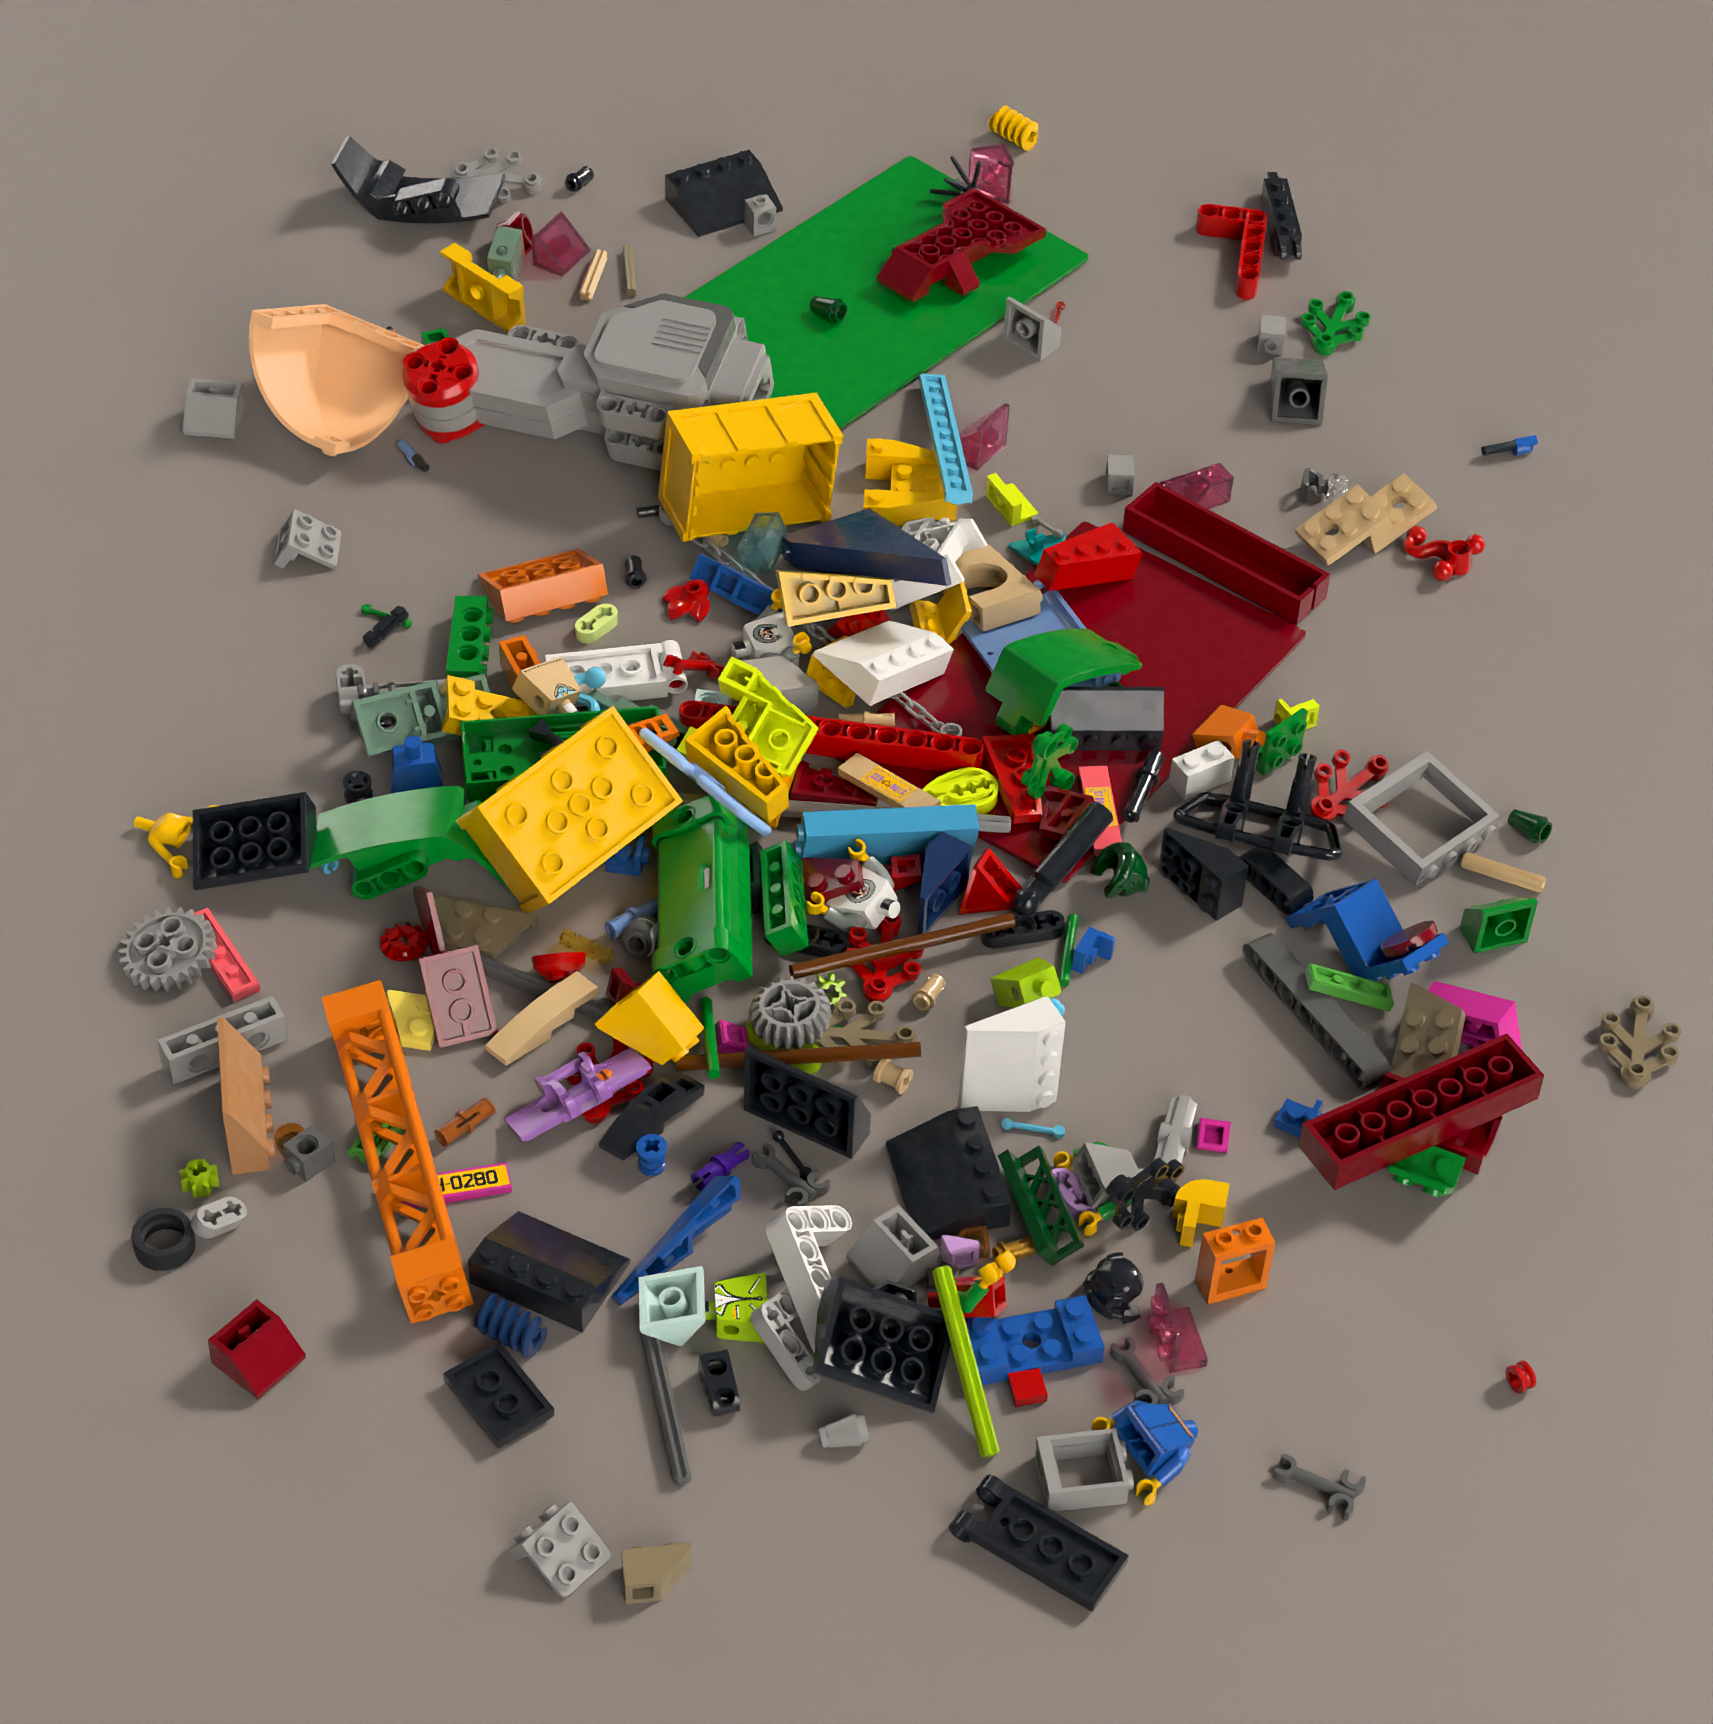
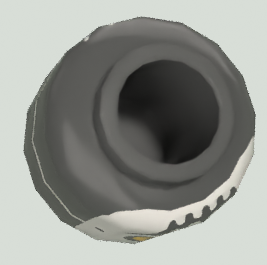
M643 914L635 917L626 926L622 934V943L631 955L637 958L650 957L658 949L657 918Z

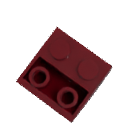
M257 1299L208 1339L211 1363L256 1399L264 1395L306 1358L305 1352L282 1319Z

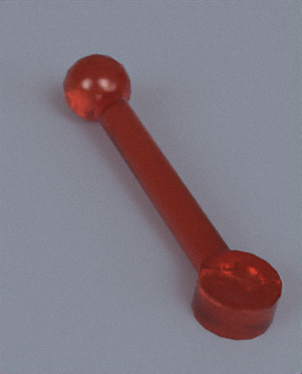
M1062 301L1056 304L1057 311L1054 323L1057 325L1061 311L1065 309V303Z

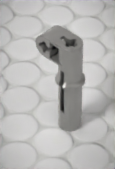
M346 664L336 670L340 715H349L350 711L353 710L352 701L359 699L358 684H362L364 689L373 687V685H366L363 668L355 664ZM445 679L435 680L436 685L443 684ZM390 680L387 684H378L379 694L434 680L400 683Z

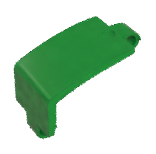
M1089 629L1049 631L1006 645L1001 651L986 686V691L1003 702L996 717L997 726L1010 735L1027 734L1029 729L1032 730L1033 723L1042 727L1045 725L1054 710L1063 688L1099 676L1116 673L1126 675L1131 671L1139 670L1142 663L1138 661L1137 655L1116 642L1105 640Z

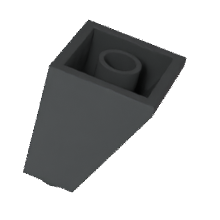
M1273 357L1270 380L1272 422L1322 425L1328 378L1322 360Z

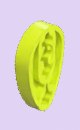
M966 767L948 772L936 778L922 790L939 799L941 806L976 804L977 814H985L995 807L999 787L997 780L989 772L979 768Z

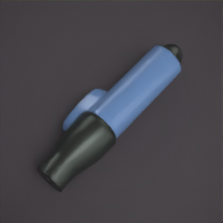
M405 440L397 442V447L406 455L405 459L411 466H416L423 472L429 470L430 466L426 463L425 459Z

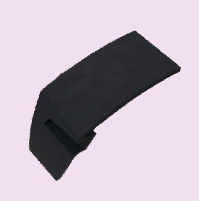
M350 136L345 138L331 163L346 188L378 220L393 222L452 223L489 218L506 177L504 172L467 178L403 176L406 169L391 160L380 161L375 159Z

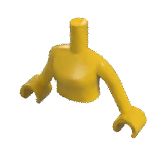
M165 813L156 821L137 816L134 820V827L149 832L148 842L151 847L170 865L172 876L174 878H181L183 876L182 869L188 868L186 858L182 855L173 856L162 844L171 845L176 848L182 846L190 833L193 817Z

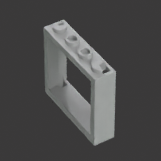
M1425 751L1349 801L1343 820L1416 886L1427 878L1430 880L1434 878L1444 866L1446 868L1452 866L1463 853H1471L1482 840L1488 841L1490 836L1497 831L1496 825L1500 815L1431 753ZM1425 778L1475 824L1422 859L1373 815L1372 812Z

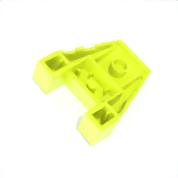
M731 656L718 678L720 693L740 702L732 717L745 729V734L751 742H755L760 749L761 755L771 763L780 777H792L815 737L818 727L800 709L791 704L776 686L769 683L757 668ZM691 726L677 748V751L685 758H687L685 739L697 730Z

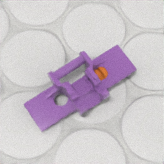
M631 1047L597 1065H593L591 1058L584 1052L577 1054L578 1058L543 1078L541 1076L536 1077L534 1081L542 1095L534 1102L505 1118L504 1121L522 1142L530 1141L561 1122L567 1123L611 1098L619 1089L646 1075L647 1071L651 1069L650 1064ZM579 1071L582 1076L581 1083L566 1091L559 1082Z

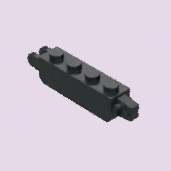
M1267 172L1268 178L1263 180L1261 206L1263 212L1267 214L1266 226L1274 257L1286 260L1287 256H1294L1295 260H1301L1302 233L1288 179L1279 178L1277 172Z

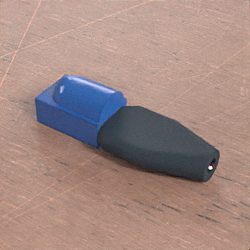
M1536 435L1517 438L1509 442L1482 446L1481 452L1483 456L1509 450L1515 456L1532 452L1534 446L1538 444Z

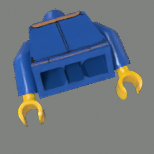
M1136 1400L1112 1413V1418L1109 1420L1105 1417L1095 1418L1092 1422V1431L1116 1428L1118 1437L1121 1441L1125 1442L1126 1448L1147 1476H1154L1152 1480H1141L1136 1488V1496L1144 1490L1151 1492L1144 1499V1505L1148 1506L1155 1502L1157 1489L1161 1485L1165 1487L1185 1467L1191 1456L1190 1448L1198 1435V1427L1191 1419L1183 1421L1169 1404L1153 1405Z

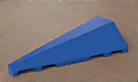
M736 1175L714 1176L613 1293L612 1298L621 1306L639 1293V1277L665 1273L693 1253V1238L732 1211V1204L740 1199L741 1180Z

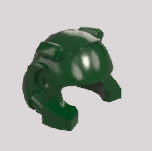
M1112 843L1101 850L1098 857H1094L1090 873L1093 875L1101 876L1106 869H1113L1114 876L1104 888L1105 898L1111 899L1116 895L1125 897L1140 891L1144 893L1147 891L1150 883V878L1147 877V865L1143 857L1130 843Z

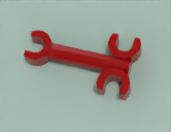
M692 651L688 660L674 655H667L663 663L665 667L674 668L673 673L681 675L683 670L707 671L706 675L712 680H716L717 677L719 678L725 668L710 660V656L703 651L700 654Z

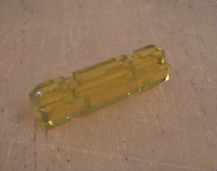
M564 929L560 934L559 943L569 949L573 947L572 950L576 952H585L586 957L593 960L597 958L596 961L603 965H609L614 958L613 949L605 945L600 947V943L581 934L576 936L577 933L570 929Z

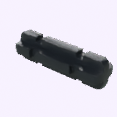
M396 606L390 612L391 615L387 614L372 628L373 631L369 630L363 636V640L368 647L375 648L381 642V638L384 640L399 627V622L402 624L408 619L409 614L403 606Z

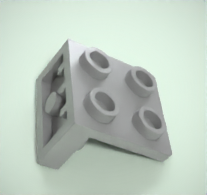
M293 509L279 529L274 565L284 569L290 560L294 561L299 553L334 569L337 566L341 531L332 525H328L308 514Z

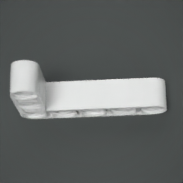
M837 1205L792 1206L771 1220L765 1229L813 1353L815 1352L817 1311L825 1281L831 1279L818 1246L830 1245L852 1227V1220L848 1212Z

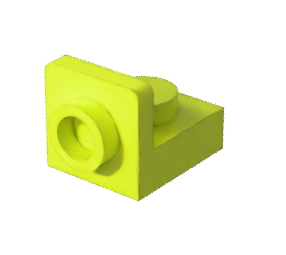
M1283 699L1276 700L1275 712L1273 714L1274 721L1277 725L1301 708H1304L1308 711L1307 727L1305 729L1307 730L1317 726L1320 705L1312 699L1289 707Z

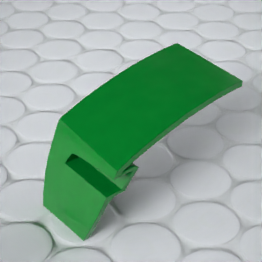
M460 786L432 787L377 796L326 811L318 816L317 835L310 869L348 858L354 865L351 892L360 900H370L426 877L430 865L447 858L457 862L467 858L474 859L496 877L504 887H508L465 829L462 830L455 821L482 803L479 800H475L464 805V789Z

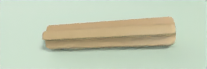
M597 249L593 254L579 290V298L581 300L590 301L593 297L607 261V252L605 250Z
M1469 852L1464 854L1461 861L1463 869L1537 893H1541L1546 884L1544 876Z

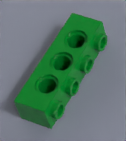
M455 596L446 677L450 675L468 678L485 673L487 680V664H484V662H489V645H486V643H491L492 629L488 624H493L494 609L489 608L488 596Z
M786 840L760 850L765 937L781 957L808 947L803 862Z

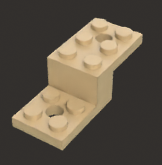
M1402 473L1372 496L1366 493L1358 484L1297 527L1295 532L1296 536L1329 566L1361 542L1376 554L1437 509V505L1405 473ZM1397 503H1406L1405 507L1401 509L1393 508ZM1329 530H1339L1338 533L1333 536L1326 535V533Z

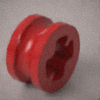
M1521 1360L1516 1363V1366L1510 1365L1506 1367V1378L1513 1391L1521 1394L1526 1391V1388L1532 1389L1536 1387V1376L1529 1363Z

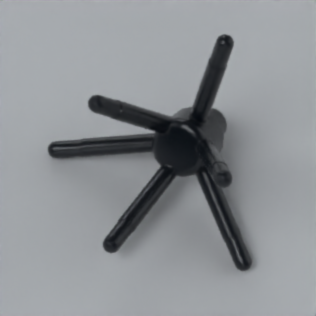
M951 156L950 159L965 184L959 179H955L954 182L945 178L944 182L961 192L931 189L930 192L932 194L959 196L973 188L979 190L976 185L982 163L980 161L977 162L971 183L956 158Z

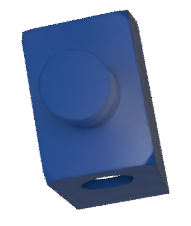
M409 736L405 739L404 745H396L392 748L388 774L390 794L444 786L443 771L434 744L430 742L422 743L418 736Z

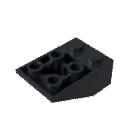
M1165 828L1158 867L1161 874L1165 878L1170 879L1180 888L1184 895L1189 896L1199 905L1203 912L1208 913L1216 921L1241 907L1249 866L1229 848Z

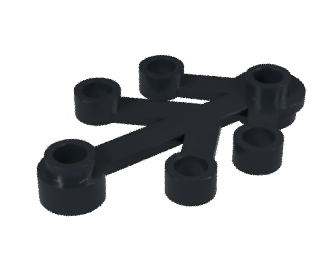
M1156 1158L1148 1167L1133 1178L1126 1177L1124 1174L1115 1177L1106 1189L1109 1201L1115 1205V1215L1112 1222L1120 1230H1124L1131 1225L1136 1231H1139L1146 1226L1150 1218L1143 1211L1144 1199L1158 1200L1162 1205L1174 1206L1176 1194L1180 1189V1186L1174 1180L1182 1175L1185 1167L1177 1159L1166 1163L1161 1158ZM1132 1199L1130 1213L1127 1210L1128 1202Z

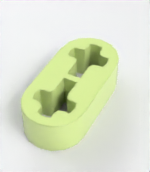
M600 604L575 622L576 639L585 644L593 643L615 628L618 624L617 608L612 604Z

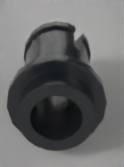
M583 166L576 173L567 175L565 185L570 191H579L586 182L593 179L594 173L591 168L588 169V166Z
M636 555L629 556L625 561L627 571L625 581L631 588L637 589L646 582V574L642 570L641 558Z

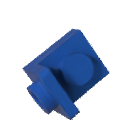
M639 836L637 846L625 845L607 859L606 872L641 876L643 865H648L650 859V848L646 847L645 837Z
M1089 927L1074 950L1072 970L1083 974L1088 964H1094L1097 956L1111 960L1114 954L1116 938Z
M1286 1099L1275 1119L1274 1127L1300 1138L1303 1123L1323 1114L1321 1113L1323 1101L1317 1099L1313 1108Z

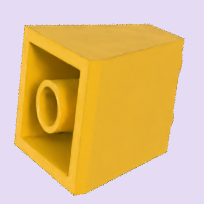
M660 971L618 1001L595 1023L599 1030L660 1065L665 1064L670 1059L677 1062L689 1052V1049L700 1041L697 1035L704 1029V1026Z

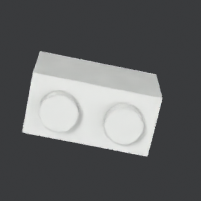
M1219 740L1172 759L1169 784L1184 800L1192 798L1199 793L1230 782L1235 757Z

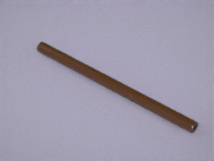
M1012 913L791 964L789 965L790 976L798 979L1013 928L1016 925L1015 917Z
M921 1042L760 1051L789 1065L922 1057ZM745 1052L719 1053V1068L744 1067ZM706 1054L685 1055L676 1062V1070H707Z

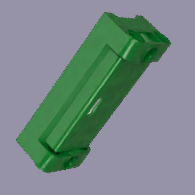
M658 706L616 709L627 725L659 716ZM605 710L461 721V753L466 804L475 800L483 803L497 792L496 790L503 784L538 762L537 753L552 748V745L546 741L529 737V729L538 724L541 719L545 720L551 732L565 741L581 730L580 727ZM655 749L648 752L666 777L665 758Z
M707 795L671 810L652 825V844L658 851V949L652 953V976L660 971L684 1003L690 1001L692 994L727 980L742 981L752 977L749 826L712 796Z

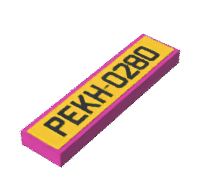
M507 1162L437 1173L445 1203L512 1192ZM400 1201L414 1209L422 1208L407 1201Z

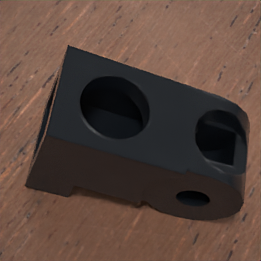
M728 1349L699 1355L698 1373L701 1382H703L705 1393L708 1396L713 1417L739 1412V1394ZM713 1361L722 1362L719 1364L709 1365Z

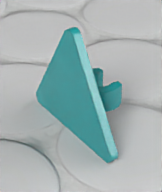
M1032 528L1025 532V540L1010 542L1009 548L1038 566L1043 550L1065 541L1067 537L1066 533H1063L1060 539L1054 538L1053 534L1045 536L1044 533H1040L1037 535L1036 528Z

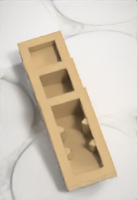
M578 971L554 985L509 1021L485 1045V1050L507 1066L551 1040L552 1030L573 1019L577 1007L597 996L598 987Z

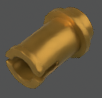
M1029 1236L1006 1244L998 1242L996 1247L992 1248L994 1261L999 1254L1007 1249L1011 1251L1016 1260L1035 1255V1246Z

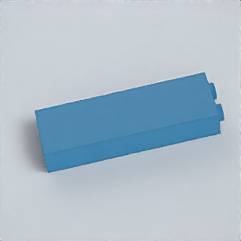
M976 804L803 812L801 824L796 825L797 840H793V850L801 860L806 857L851 859L848 847L854 852L862 851L856 845V839H860L866 845V854L869 857L873 855L881 864H891L892 856L920 854L921 862H925L924 849L930 840H934L942 831L971 845L972 859L980 830Z

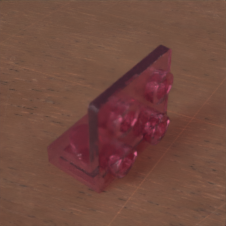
M1157 1283L1155 1296H1151L1152 1315L1148 1316V1327L1151 1335H1156L1158 1340L1157 1352L1160 1361H1165L1169 1373L1207 1367L1208 1357L1190 1308L1173 1309L1164 1283Z

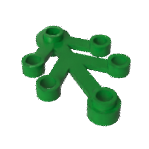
M1343 291L1336 297V310L1331 319L1323 311V302L1321 300L1311 299L1309 301V313L1302 315L1301 326L1307 328L1314 337L1312 344L1316 353L1324 356L1331 355L1338 344L1363 339V327H1367L1370 324L1371 315L1368 312H1357L1356 318L1342 321L1345 313L1354 311L1356 300L1351 292ZM1316 319L1326 329L1324 333L1316 325ZM1349 330V333L1335 336L1337 332Z
M1061 723L1057 727L1055 734L1046 731L1043 734L1037 735L1032 743L1033 756L1035 758L1032 768L1024 772L1021 783L1028 787L1027 794L1035 799H1039L1044 793L1049 771L1051 773L1049 782L1053 787L1069 790L1074 783L1075 775L1064 768L1062 769L1057 760L1066 754H1072L1079 742L1078 739L1071 736L1073 728L1065 723Z

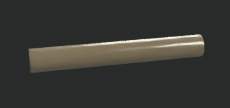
M626 244L623 247L626 292L628 296L633 297L636 295L633 247L630 244Z

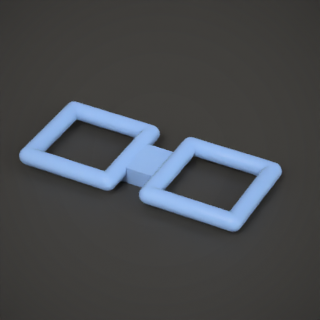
M642 728L639 731V736L642 740L676 768L693 779L698 786L737 818L762 836L770 835V826L725 791L726 787L697 764L690 763L675 748L649 729Z

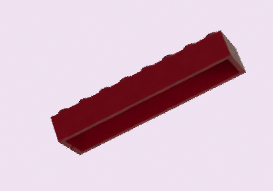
M1154 482L1125 507L1122 532L1295 625H1298L1310 614L1311 609L1314 610L1327 597L1330 573L1158 482Z

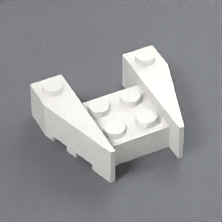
M927 517L905 523L902 530L947 558L952 584L943 586L890 579L892 580L896 607L890 608V610H896L901 606L964 582L965 579L955 564L956 560L964 551L983 548L988 545L973 519L960 518L957 522H951L949 518H942L940 522H936L934 518Z

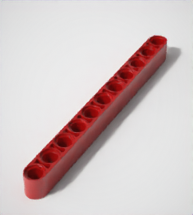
M695 700L685 701L679 707V722L688 728L691 726L698 729L725 706L728 707L732 715L737 706ZM807 716L818 727V731L805 754L850 759L856 753H859L874 763L946 773L966 767L982 769L984 746L976 738Z

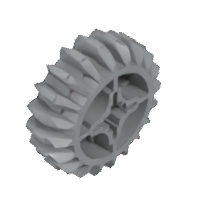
M791 976L790 980L784 981L779 977L778 983L768 981L767 988L759 987L757 994L753 995L752 1004H750L749 1008L750 1025L752 1030H755L757 1038H763L765 1045L773 1043L776 1049L780 1046H785L787 1049H790L791 1046H797L801 1049L804 1043L812 1046L814 1039L821 1040L823 1032L828 1031L831 1019L830 1001L825 996L823 988H817L815 982L807 984L805 978L795 981L793 976Z

